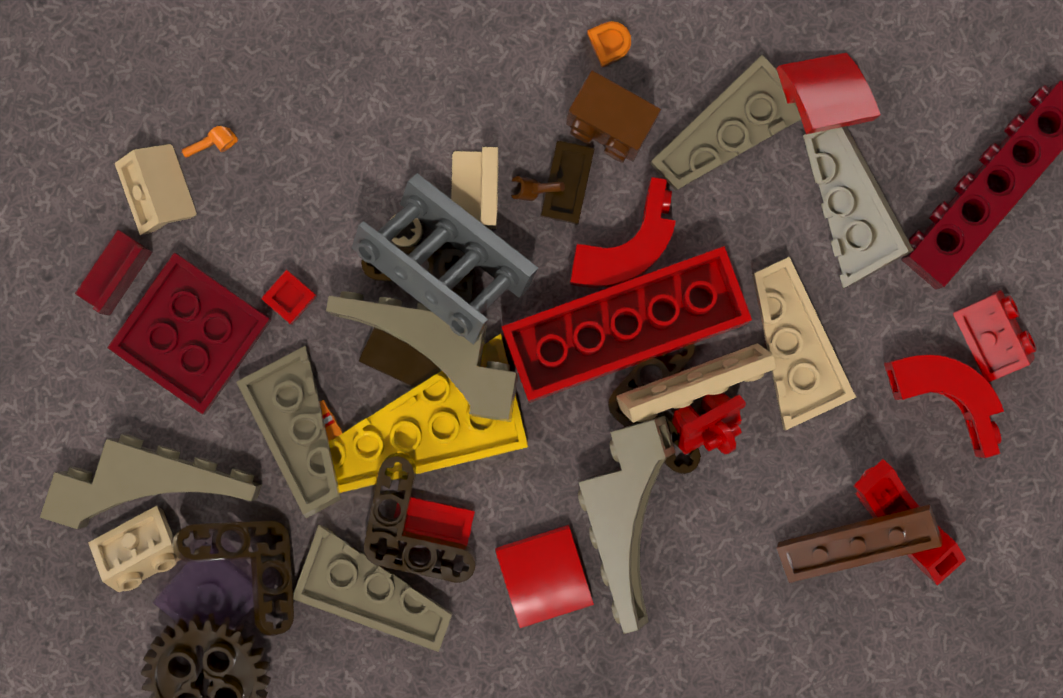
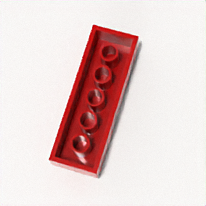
M725 246L501 327L528 402L531 403L747 325L752 321Z

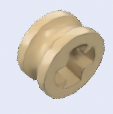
M417 218L412 221L416 228L411 229L415 235L409 240L405 236L399 239L394 237L391 241L399 247H412L420 241L423 230Z

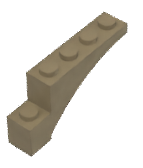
M341 291L340 297H328L326 312L332 316L361 322L383 330L408 343L428 357L450 378L470 404V415L511 422L518 375L516 372H510L511 365L487 361L486 368L480 367L487 323L479 340L473 345L466 338L454 333L447 323L421 303L417 304V309L402 307L401 300L387 297H379L378 303L363 301L364 295Z
M665 416L610 432L612 440H610V451L613 459L620 463L621 468L578 482L580 486L578 490L579 503L581 508L585 512L587 511L591 523L589 528L590 540L594 548L599 550L602 560L600 567L601 576L604 584L610 587L614 600L612 602V613L615 621L621 624L624 634L638 631L649 622L642 595L640 541L644 515L652 488L667 457L676 453Z
M121 434L119 439H106L93 480L91 479L92 472L70 466L68 472H54L40 518L80 529L87 527L89 519L124 502L145 496L170 492H203L254 501L258 499L262 484L253 482L255 475L232 469L231 474L216 470L218 464L216 462L195 457L192 463L180 459L181 452L158 445L157 450L154 451L142 447L143 439Z

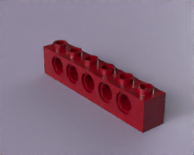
M1062 80L1050 87L1044 84L1034 93L1028 101L1033 107L1024 117L1019 113L1008 123L1003 130L1008 136L999 146L994 142L983 152L978 159L983 165L974 175L970 171L967 172L954 186L953 189L958 194L948 204L942 201L929 215L928 218L932 221V224L926 231L922 233L920 230H917L908 239L914 251L903 256L901 260L935 290L943 288L948 284L1063 150ZM1039 116L1045 117L1050 122V134L1043 133L1039 129ZM1014 145H1018L1025 150L1026 161L1024 164L1019 163L1013 157L1012 150ZM989 174H994L1000 179L1002 186L999 193L993 192L988 187L987 178ZM964 203H969L976 209L977 216L974 222H969L963 217L962 206ZM939 232H945L951 238L952 246L948 252L941 250L937 245L936 238Z

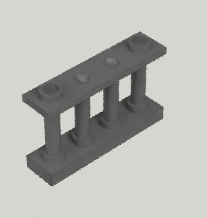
M417 173L407 182L400 203L404 208L379 231H376L363 221L358 226L352 249L358 253L362 260L374 265L447 323L454 333L466 338L474 345L479 340L488 320L482 314L506 290H510L520 298L528 290L538 267ZM417 218L434 232L407 256L390 241ZM445 242H449L457 250L464 252L465 255L438 280L421 265ZM475 266H479L491 275L494 280L468 304L451 289Z

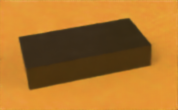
M557 141L548 183L564 182L565 189L560 192H546L541 217L576 225L579 224L595 148Z
M377 328L373 329L359 359V362L414 388L440 371L436 364L411 345Z

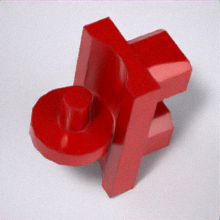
M724 392L717 395H706L702 400L701 406L707 413L701 416L697 414L691 405L675 411L672 423L680 434L678 447L684 455L702 445L709 452L715 448L723 454H730L735 451V437L742 433L739 427L742 421L740 409L746 406V402L740 395L732 399Z

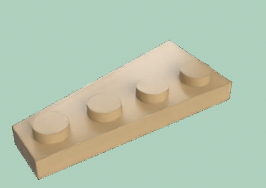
M790 257L752 274L767 350L773 354L776 369L772 370L783 430H788L856 398Z

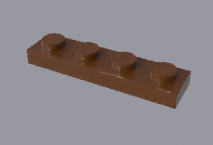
M929 504L780 541L776 548L788 582L791 583L941 547L942 538L931 505Z

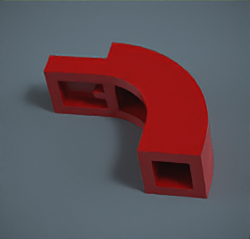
M651 177L642 224L638 233L630 241L612 248H601L583 244L576 245L570 285L587 288L612 287L640 276L657 261L666 249L676 220L661 218V213L668 214L672 191L665 190L667 179Z
M939 355L909 356L884 363L895 400H904L929 392L938 393L949 398L958 406L963 414L975 457L987 458L1000 454L998 444L1002 441L1000 430L995 421L991 422L989 416L1004 412V409L992 386L976 370L958 360Z
M884 459L874 467L867 469L860 477V480L853 485L857 490L855 495L873 518L920 507L908 493L894 468ZM939 526L938 529L942 538L941 547L907 555L937 586L966 560L958 544Z

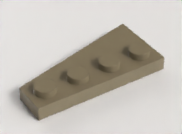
M761 55L665 147L650 164L677 191L801 120L796 103H787L777 70Z
M847 126L807 135L804 134L803 137L815 183L819 184L823 199L821 206L824 218H828L833 237L831 245L834 256H838L842 272L840 279L843 289L856 284L914 251Z
M306 346L237 381L236 383L305 518L342 500L312 365Z
M318 525L295 588L293 600L439 652L453 613L385 567L371 563L363 552L323 525Z

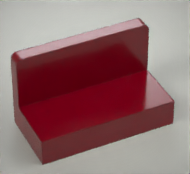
M117 230L75 294L94 306L93 310L99 314L110 316L153 252L124 232Z

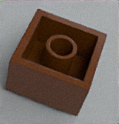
M591 70L568 111L566 125L572 127L570 134L587 144H590L593 139L605 146L603 152L614 160L624 163L627 158L633 162L652 130L661 109Z

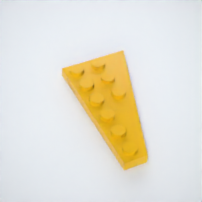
M501 334L484 344L480 367L486 368L487 361L508 364ZM443 371L435 374L329 441L340 493L375 485L383 461L393 453L409 455L416 465V474L527 448L528 443L516 394L511 422L475 417L469 414L470 404ZM396 462L393 468H388V471L394 475L393 480L402 478L403 475H408V472L402 470V463Z

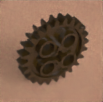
M210 613L205 623L201 622L198 614H194L189 622V626L184 619L179 618L174 625V629L167 625L163 629L161 637L156 636L150 645L152 649L147 651L143 659L148 664H145L141 670V675L148 677V679L144 682L142 690L153 691L149 698H186L184 693L194 694L197 698H208V696L210 698H266L268 692L264 689L268 688L271 677L264 674L267 673L270 662L259 661L265 649L252 648L256 639L255 635L245 639L241 636L244 629L243 624L232 630L229 628V617H226L222 624L218 625L212 613ZM198 645H201L203 647L204 656H202V652ZM214 651L224 652L229 659H219L214 654ZM176 656L186 658L191 665L179 663ZM222 688H231L236 692L237 695H228L222 690Z

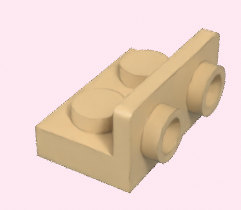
M158 506L88 542L102 582L117 592L133 590L144 579L157 572L160 573L172 569L176 562L181 560L173 551L172 542L174 537L164 511Z

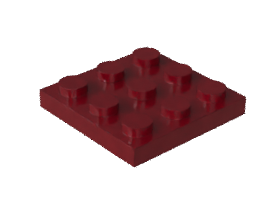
M174 252L107 348L193 409L205 415L272 319Z

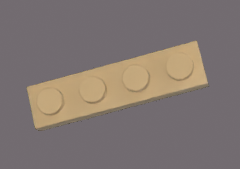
M757 343L622 393L616 397L620 410L632 422H645L654 419L658 413L665 410L689 406L693 403L694 399L702 396L721 394L727 391L729 386L742 381L758 380L764 376V373L776 369L773 354Z

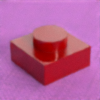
M286 269L261 299L289 324L293 325L315 300L317 295Z

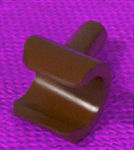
M516 176L513 177L512 182L521 183V191L518 195H511L513 199L534 201L539 194L544 192L564 191L565 184L564 182L542 183L533 178Z

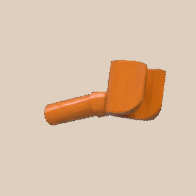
M216 126L210 130L208 136L203 138V140L182 149V153L187 158L214 144L220 152H225L238 142V138L230 128Z

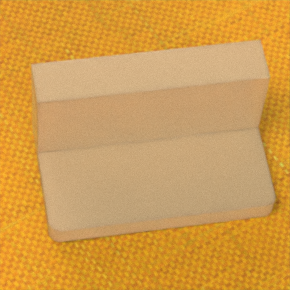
M171 144L135 149L115 162L140 235L155 232L168 223L191 219L196 216L197 212Z
M482 147V152L455 151L452 154L451 200L488 229H497L498 147Z

